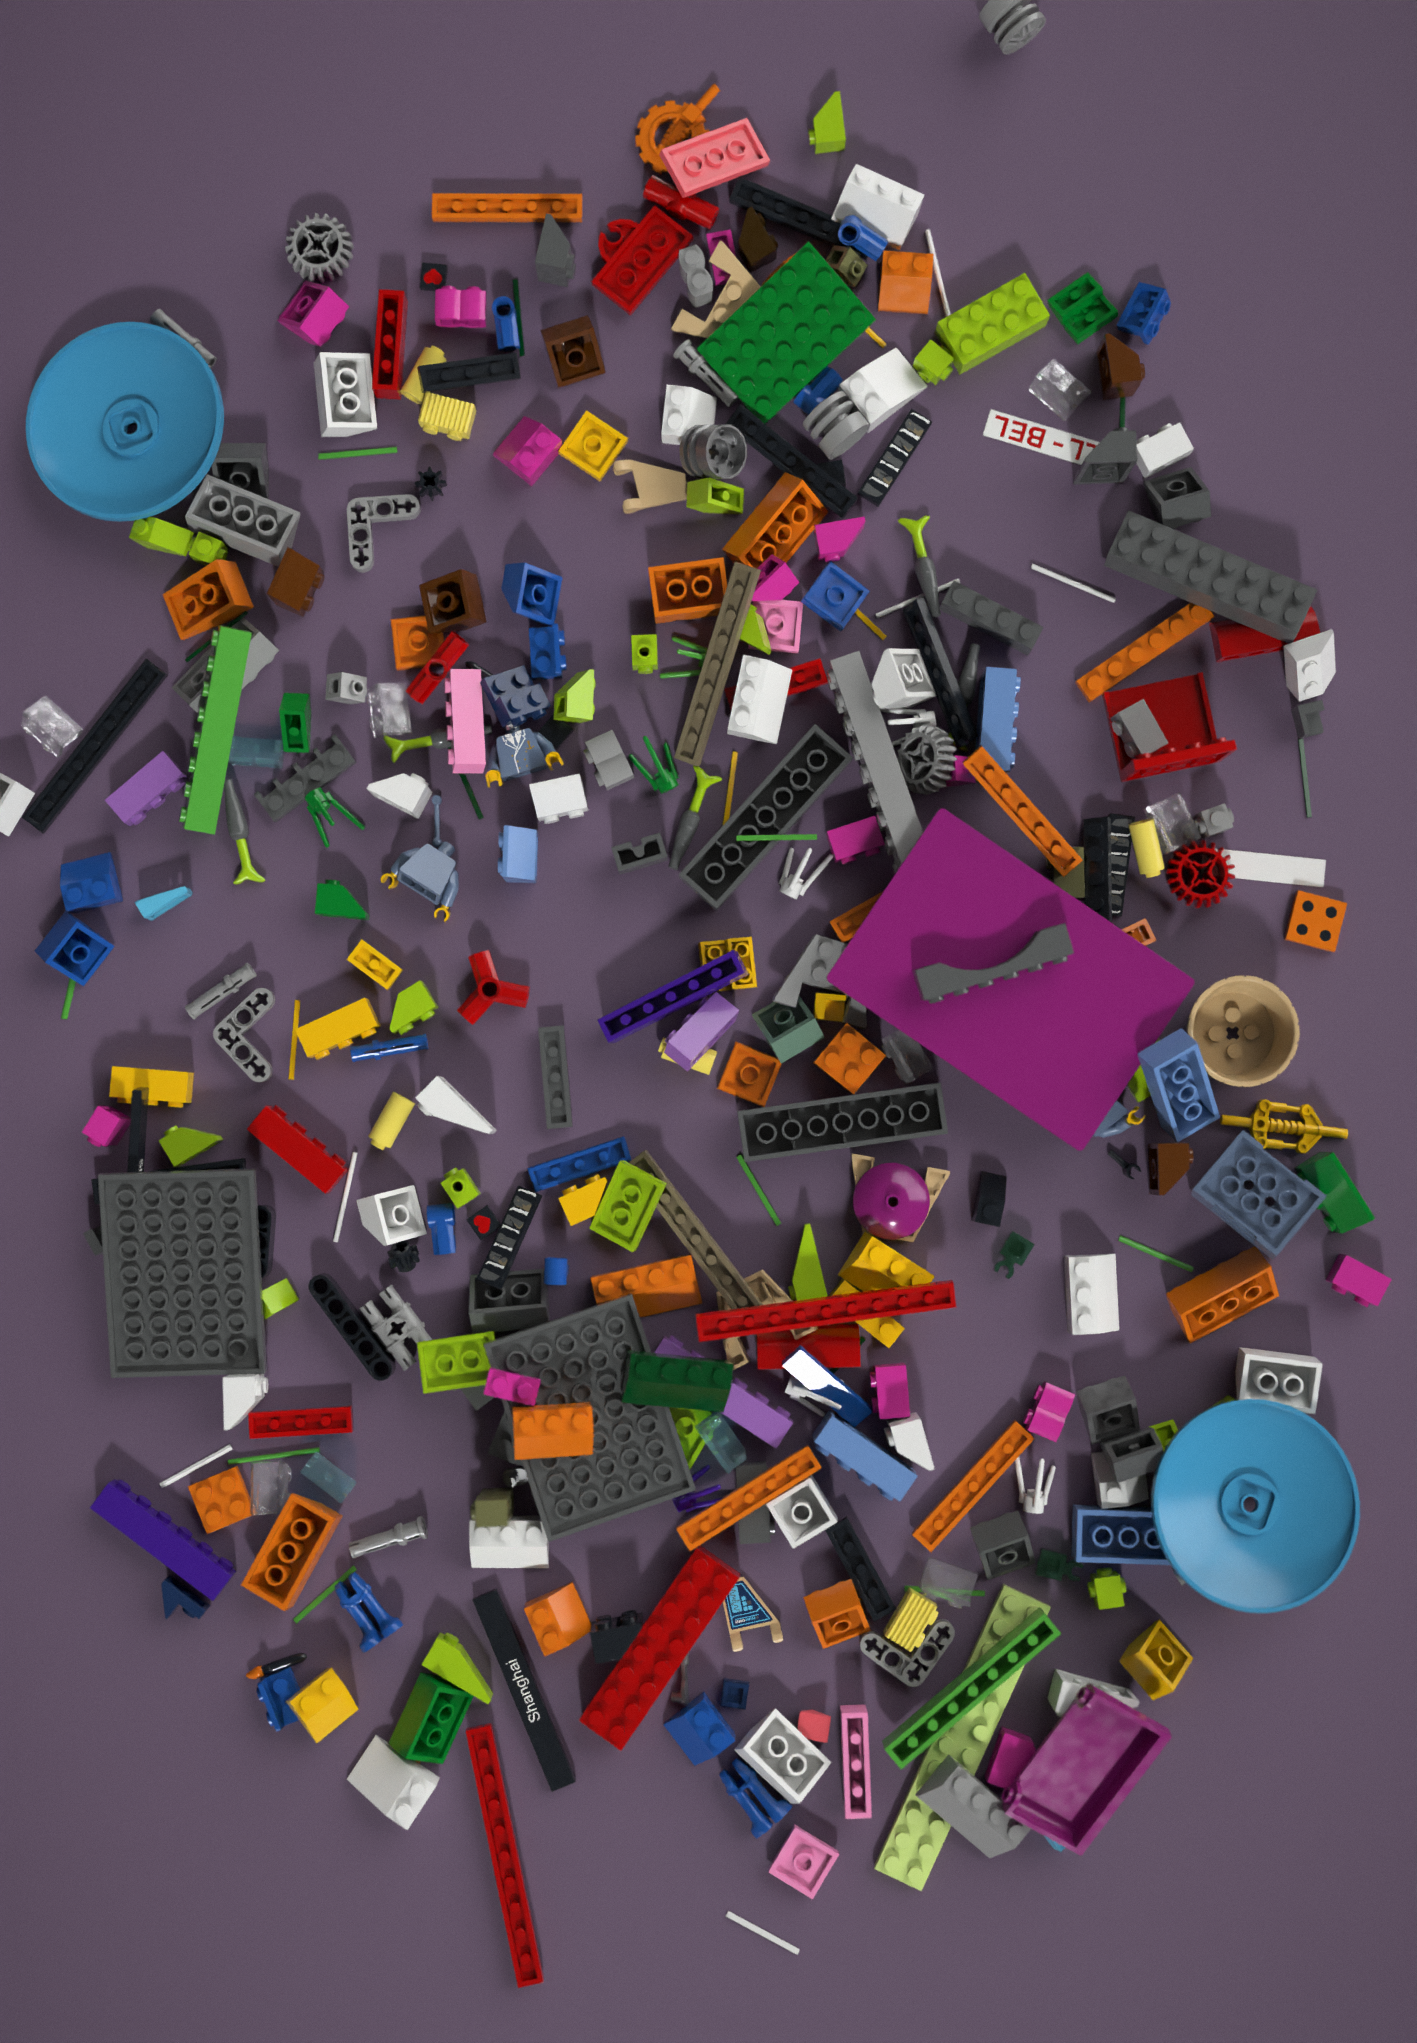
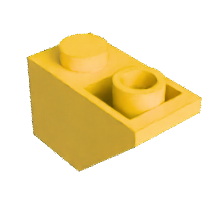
M598 1174L585 1180L587 1185L577 1189L576 1185L562 1191L564 1196L558 1199L571 1226L596 1214L608 1183L607 1177L600 1178Z

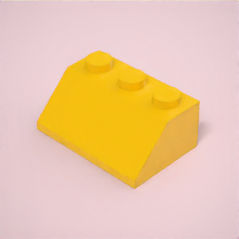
M867 1232L863 1233L838 1273L840 1277L862 1291L931 1283L935 1277Z

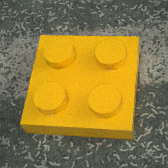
M586 410L558 453L598 481H601L627 444L628 438Z

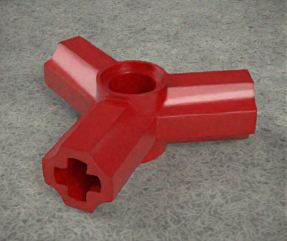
M490 950L468 956L478 987L457 1009V1012L468 1022L474 1025L494 1002L526 1008L530 986L499 980ZM488 983H495L497 986L496 994L490 997L486 996L484 993L485 986Z

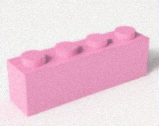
M450 669L449 677L444 678V693L449 694V702H445V716L450 717V725L446 726V739L451 741V749L447 751V762L452 764V773L483 774L486 765L482 686L480 684L481 669Z
M865 1704L840 1705L845 1818H872L867 1708Z

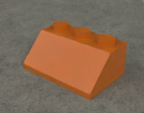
M590 1402L512 1407L515 1460L593 1455V1412Z

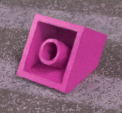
M305 280L277 321L308 343L321 347L330 339L331 332L344 319L345 312L350 306L328 286Z
M524 416L496 449L493 456L532 487L557 457L558 451L563 444L562 440L542 423Z

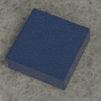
M724 1678L720 1706L746 1710L749 1682Z

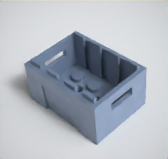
M1242 1130L1194 1187L1191 1195L1273 1261L1326 1198V1195L1307 1180L1303 1181L1262 1149V1144ZM1247 1180L1252 1181L1254 1184L1253 1189H1245L1244 1182ZM1272 1197L1275 1201L1274 1205L1271 1207L1266 1206L1264 1203L1265 1198Z

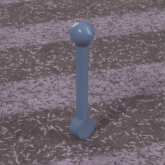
M434 795L432 803L434 804L435 838L432 844L434 847H439L442 844L439 805L442 803V798L439 795Z

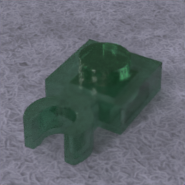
M1011 1231L999 1251L1005 1257L1003 1260L996 1262L993 1270L998 1272L1001 1266H1007L1008 1272L1005 1278L1010 1279L1014 1274L1013 1265L1017 1263L1022 1266L1035 1244Z
M1041 1548L1035 1574L1061 1581L1062 1575L1065 1574L1070 1580L1078 1582L1080 1577L1073 1575L1072 1569L1074 1567L1083 1568L1084 1565L1075 1560L1066 1562V1554Z

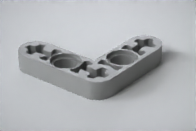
M404 494L352 499L348 503L347 523L350 562L356 571L365 573L374 566L372 523L415 519L421 512L420 503L415 496ZM409 501L415 506L411 508L410 513H407L406 509L400 508L398 509L399 514H396L394 502H397L399 507L407 506ZM381 503L390 504L391 510L387 515L378 514L377 507ZM357 505H361L362 509H365V511L361 512L363 523H358V517L353 512V510H357ZM359 529L367 531V538L362 542L354 539V533ZM358 548H363L365 558L369 559L364 562L363 566H360L359 562L356 561L360 559Z
M266 988L254 990L213 1031V1037L219 1046L250 1079L260 1083L266 1082L271 1078L273 1069L271 1064L246 1039L244 1034L275 1004V995ZM259 994H268L266 999L268 1004L257 1006L255 1009L260 1012L256 1014L255 1010L248 1006V1003L251 1002L252 1005H255L260 1000L258 998ZM246 1009L251 1014V1020L247 1024H241L238 1021V1013ZM222 1029H230L229 1035L233 1040H237L238 1037L241 1039L231 1047V1050L228 1046L232 1045V1043L228 1039L224 1038L221 1040L220 1038L223 1035ZM242 1045L247 1046L250 1051L249 1057L245 1060H240L236 1055L238 1047ZM255 1056H257L258 1059L254 1062L260 1067H266L264 1069V1073L266 1074L264 1077L260 1075L257 1077L255 1076L257 1070L253 1065H249L248 1068L245 1066L246 1064L250 1063L255 1058Z
M936 1620L926 1632L920 1647H916L910 1656L875 1631L862 1634L859 1644L862 1652L906 1685L917 1687L924 1682L953 1641L955 1630L948 1620ZM945 1626H947V1632L949 1633V1635L947 1637L945 1635H942L939 1638L938 1643L941 1644V1647L938 1648V1646L929 1639L930 1637H932L934 1640H936V1638L939 1635L937 1628L940 1627L943 1629ZM876 1638V1645L883 1649L879 1658L877 1657L879 1652L874 1647L866 1649V1639L872 1640ZM931 1646L935 1649V1655L932 1659L926 1660L921 1657V1650L924 1647ZM895 1652L899 1655V1661L896 1665H888L885 1662V1656L888 1653ZM915 1658H917L921 1662V1664L927 1666L924 1669L920 1665V1667L917 1670V1673L919 1675L917 1679L915 1677L908 1679L909 1675L907 1671L909 1669L911 1671L915 1670V1668L918 1665L917 1662L914 1661Z

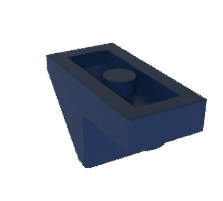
M171 1575L161 1583L166 1620L175 1612L179 1605L183 1607L182 1610L186 1615L198 1619L211 1606Z

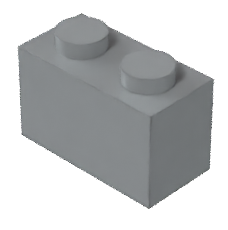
M1144 699L1110 718L1112 728L1121 737L1125 744V752L1130 758L1135 759L1136 755L1143 753L1151 754L1168 744Z

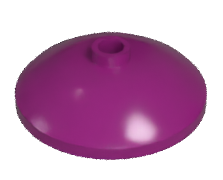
M883 1163L869 1169L857 1182L853 1194V1208L858 1221L869 1233L883 1239H901L914 1233L925 1221L930 1206L929 1191L922 1177L912 1168L899 1163ZM890 1197H896L897 1204L893 1207L888 1204Z

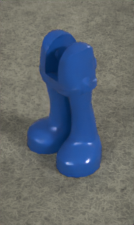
M353 1572L348 1576V1579L356 1594L352 1595L343 1582L335 1585V1591L340 1600L341 1607L350 1613L361 1629L363 1638L359 1646L361 1651L365 1653L404 1624L399 1618L392 1617L385 1611L373 1595L372 1587L356 1572ZM363 1601L379 1625L380 1631L366 1615L359 1604Z
M736 1758L732 1761V1764L741 1775V1778L736 1782L726 1769L720 1771L719 1776L726 1787L728 1795L733 1796L752 1822L750 1831L757 1839L773 1826V1822L759 1810L745 1792V1789L749 1788L775 1823L779 1822L790 1811L792 1804L786 1799L778 1801L772 1797L757 1778L756 1771L748 1767L739 1758Z

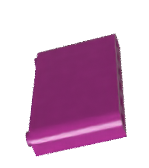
M1087 1684L1078 1690L1074 1701L1012 1784L1004 1789L1001 1795L1004 1813L1082 1856L1172 1738V1735L1167 1727L1092 1684Z

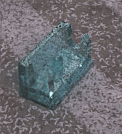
M233 736L228 762L232 765L283 768V741Z
M714 1412L695 1426L727 1474L746 1460V1449L720 1412Z
M317 1451L300 1471L341 1504L357 1483Z

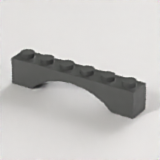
M1063 923L1035 931L1029 942L1017 954L1007 961L990 968L963 970L942 963H935L912 970L921 1000H928L929 1004L944 1000V994L953 992L954 996L969 992L968 987L978 984L979 988L994 984L993 979L1003 976V980L1019 976L1018 971L1026 968L1028 972L1042 969V963L1052 961L1053 965L1068 960L1067 955L1074 954L1066 925Z

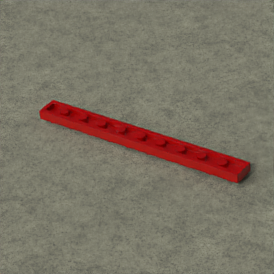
M947 1280L695 1315L699 1342L956 1308L954 1282Z
M492 1723L466 1728V1736L517 1986L521 1988L543 1983L544 1976Z

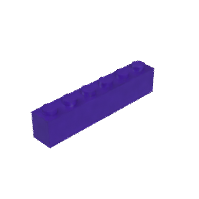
M732 950L603 1016L597 1021L608 1043H616L749 974L738 952Z
M114 1479L109 1482L90 1509L214 1601L237 1572L232 1568L233 1564L224 1557L219 1558L212 1553L213 1549L205 1542L201 1541L199 1543L192 1538L193 1534L183 1526L178 1527L171 1522L172 1518L167 1513L161 1510L158 1512L151 1507L152 1503L142 1495L137 1496L130 1491V1485L123 1480L117 1481Z

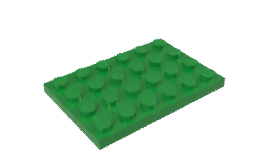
M808 241L711 334L697 350L732 391L738 395L739 399L752 414L764 424H767L806 385L815 379L864 333L876 319Z

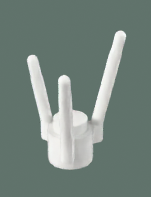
M905 708L880 709L881 712L913 715V718L888 720V725L913 724V728L923 725L936 726L934 711L926 712L925 709ZM906 737L891 742L893 747L901 744L900 741L906 740Z
M790 848L782 877L778 883L781 885L779 891L796 900L799 894L804 896L807 888L833 858L832 854L826 857L802 885L804 880L799 877L812 849H807L795 874H790L788 877L794 849Z
M791 1375L785 1393L789 1394L791 1399L800 1402L821 1417L825 1416V1413L804 1399L805 1396L838 1410L841 1409V1405L809 1391L802 1382Z
M1018 1457L1015 1460L1019 1502L1024 1503L1023 1511L1040 1514L1044 1511V1505H1047L1048 1494L1056 1467L1054 1465L1051 1466L1044 1490L1041 1491L1044 1459L1039 1460L1035 1489H1028L1027 1494L1024 1488L1020 1458Z

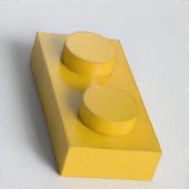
M362 939L346 959L387 990L390 989L403 971V969Z

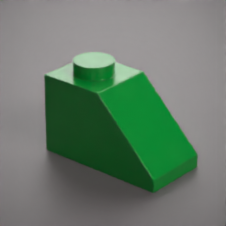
M284 693L279 708L284 752L309 753L311 734L310 696L304 693Z
M325 880V884L317 883L316 915L369 920L370 915L345 886L340 885V881Z

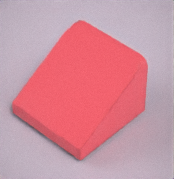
M812 1709L800 1711L797 1730L809 1740L827 1743L831 1716Z

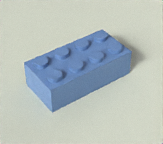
M986 667L980 676L976 728L978 737H976L975 750L982 745L1007 774L1011 771V768H1014L1015 753H1011V747L1017 738V727H1013L1015 717H1018L1019 702H1015L1016 693L1020 691L1021 677H1017V669Z
M1182 1028L1137 1053L1161 1128L1177 1143L1220 1118L1199 1045Z
M830 1410L812 1434L815 1448L826 1456L830 1453L834 1455L837 1464L847 1471H850L851 1468L857 1471L856 1474L861 1481L869 1486L872 1483L877 1485V1489L880 1490L879 1493L890 1501L895 1498L900 1502L917 1478V1474L911 1466Z
M1073 1505L1071 1556L1076 1562L1171 1565L1157 1539L1151 1507L1124 1506L1102 1509L1099 1505Z

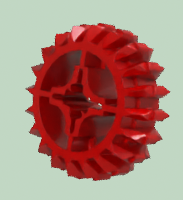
M1193 840L1190 842L1189 847L1186 844L1180 846L1181 852L1177 850L1173 852V856L1177 860H1168V864L1174 867V869L1166 870V874L1173 875V878L1166 880V883H1174L1175 887L1170 892L1175 893L1179 891L1180 894L1176 898L1178 901L1186 897V906H1190L1194 900L1195 908H1200L1202 902L1206 908L1211 907V900L1215 904L1220 903V897L1225 898L1228 896L1225 889L1233 888L1232 883L1227 880L1235 879V874L1228 873V870L1235 868V865H1227L1226 861L1230 860L1231 856L1226 855L1222 857L1221 854L1224 852V848L1221 847L1215 851L1216 843L1211 842L1207 848L1206 840H1201L1199 846ZM1200 854L1209 857V859L1203 864H1199L1195 860L1191 861L1188 857ZM1215 864L1219 871L1218 883H1216L1217 879L1212 874ZM1183 865L1185 866L1184 869L1188 872L1189 880L1187 881L1186 885L1182 879ZM1205 868L1202 874L1203 878L1195 881L1198 871ZM1200 884L1206 888L1210 887L1213 891L1209 894H1198L1193 892L1192 889Z

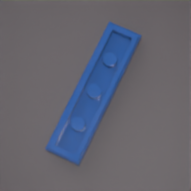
M623 1136L527 1169L534 1190L538 1192L616 1166L621 1160L629 1162L632 1158Z
M801 1345L782 1361V1366L813 1393L841 1405L840 1410L831 1408L854 1428L873 1412L872 1407Z

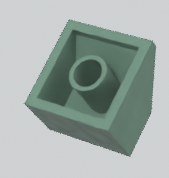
M800 996L798 997L796 1007L792 1008L772 1002L752 1014L753 1019L780 1063L785 1062L825 1038L815 1017Z

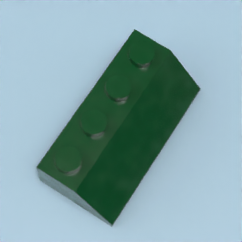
M627 1350L621 1403L724 1412L731 1391L734 1364L729 1360Z

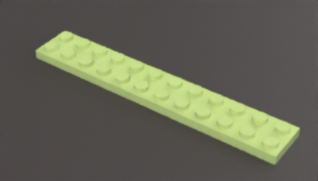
M1003 1584L963 1671L1039 1607L1048 1615L1051 1609L1050 1605ZM1024 1666L928 1746L874 1864L876 1870L922 1891L951 1825L915 1794L948 1755H951L970 1773L975 1775Z

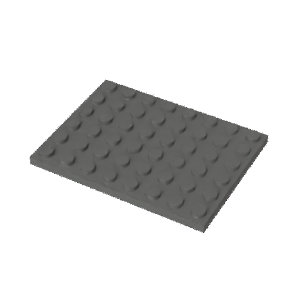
M256 1169L99 1174L98 1183L111 1378L265 1374L267 1366Z
M631 1293L484 1343L491 1368L541 1380L535 1405L590 1402L592 1405L593 1455L521 1459L548 1542L696 1490L669 1407L621 1403L627 1350L651 1352ZM502 1399L513 1433L512 1407L532 1405Z

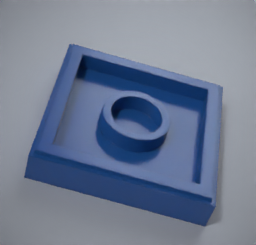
M829 561L800 602L841 632L870 591Z

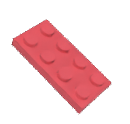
M747 118L661 149L660 157L682 198L764 168L770 162L767 153Z

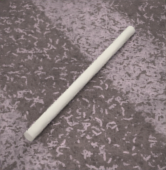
M928 229L925 231L930 254H934L933 267L945 316L947 317L950 315L931 233Z
M1035 564L1031 566V569L1113 603L1116 600L1112 596Z
M953 581L939 586L938 592L950 588ZM920 594L875 615L877 618H880L908 606L915 599L925 598L924 594Z
M357 1152L352 1153L333 1242H338Z

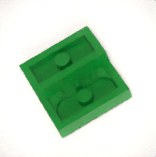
M1088 272L1047 300L1054 315L1077 345L1118 317V310L1103 295V288Z

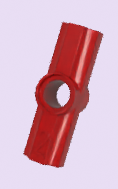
M654 175L646 183L643 197L666 208V211L673 217L680 220L687 218L709 230L714 226L719 214L718 207L698 198L696 194L682 198L676 186Z
M451 631L405 691L415 701L423 704L442 679L445 678L469 644L459 634ZM431 663H441L444 671L440 674L433 672Z

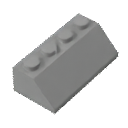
M207 474L185 518L190 531L195 533L202 532L221 540L229 547L279 567L287 547L292 548L300 512Z
M244 617L231 627L252 633L242 689L257 677L258 672L266 664H269L279 651ZM211 646L172 687L197 713L199 706L204 707L205 697L201 696L203 682L208 681L210 671H206L207 659L209 655L213 656L215 646Z
M951 1755L944 1759L915 1794L989 1858L1015 1849L1031 1830L1028 1826L1006 1815L1001 1798Z

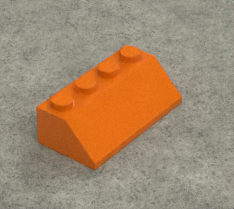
M785 472L722 550L733 563L739 562L754 568H758L771 554L787 563L812 533L815 525L819 524L826 516L828 510L803 479Z
M1255 1246L1242 1251L1228 1261L1218 1264L1213 1269L1197 1275L1194 1279L1166 1293L1170 1309L1190 1344L1279 1296L1271 1265Z
M691 1254L591 1277L597 1305L631 1293L640 1318L702 1304Z
M291 1493L241 1586L283 1611L292 1608L343 1515L320 1502Z

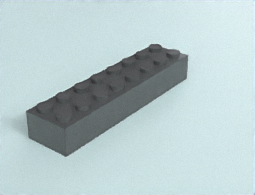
M1129 510L1104 564L1108 568L1288 644L1293 643L1317 592L1315 588Z
M814 724L681 871L679 879L717 912L781 841H737L736 835H786L848 767L853 757Z
M941 1083L737 1111L744 1162L948 1134Z

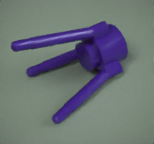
M706 1465L692 1476L693 1482L706 1473L710 1466ZM717 1484L696 1493L692 1491L672 1498L678 1512L684 1510L689 1512L697 1508L711 1506L722 1498L697 1502V1498L719 1490L721 1485Z

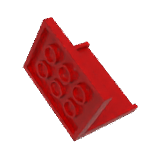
M1203 672L1111 692L1107 691L1102 694L1121 782L1218 763L1237 750L1235 740L1227 741L1226 737L1217 738ZM1144 699L1168 744L1151 754H1139L1133 759L1125 752V744L1121 737L1114 732L1110 718Z

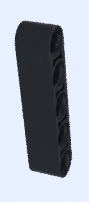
M326 1273L314 1276L308 1284L313 1298L369 1374L378 1381L388 1379L396 1369L393 1358L385 1352L386 1349L375 1334L371 1333V1328L335 1279ZM319 1279H324L327 1282L328 1288L326 1292H320L317 1289L316 1283ZM334 1299L342 1302L343 1310L341 1313H336L332 1310L331 1303ZM349 1320H353L358 1324V1331L356 1333H350L347 1330L346 1324ZM363 1341L372 1343L373 1352L371 1354H366L362 1351L361 1345ZM382 1361L388 1365L389 1371L387 1374L383 1375L377 1371L376 1366L378 1362Z

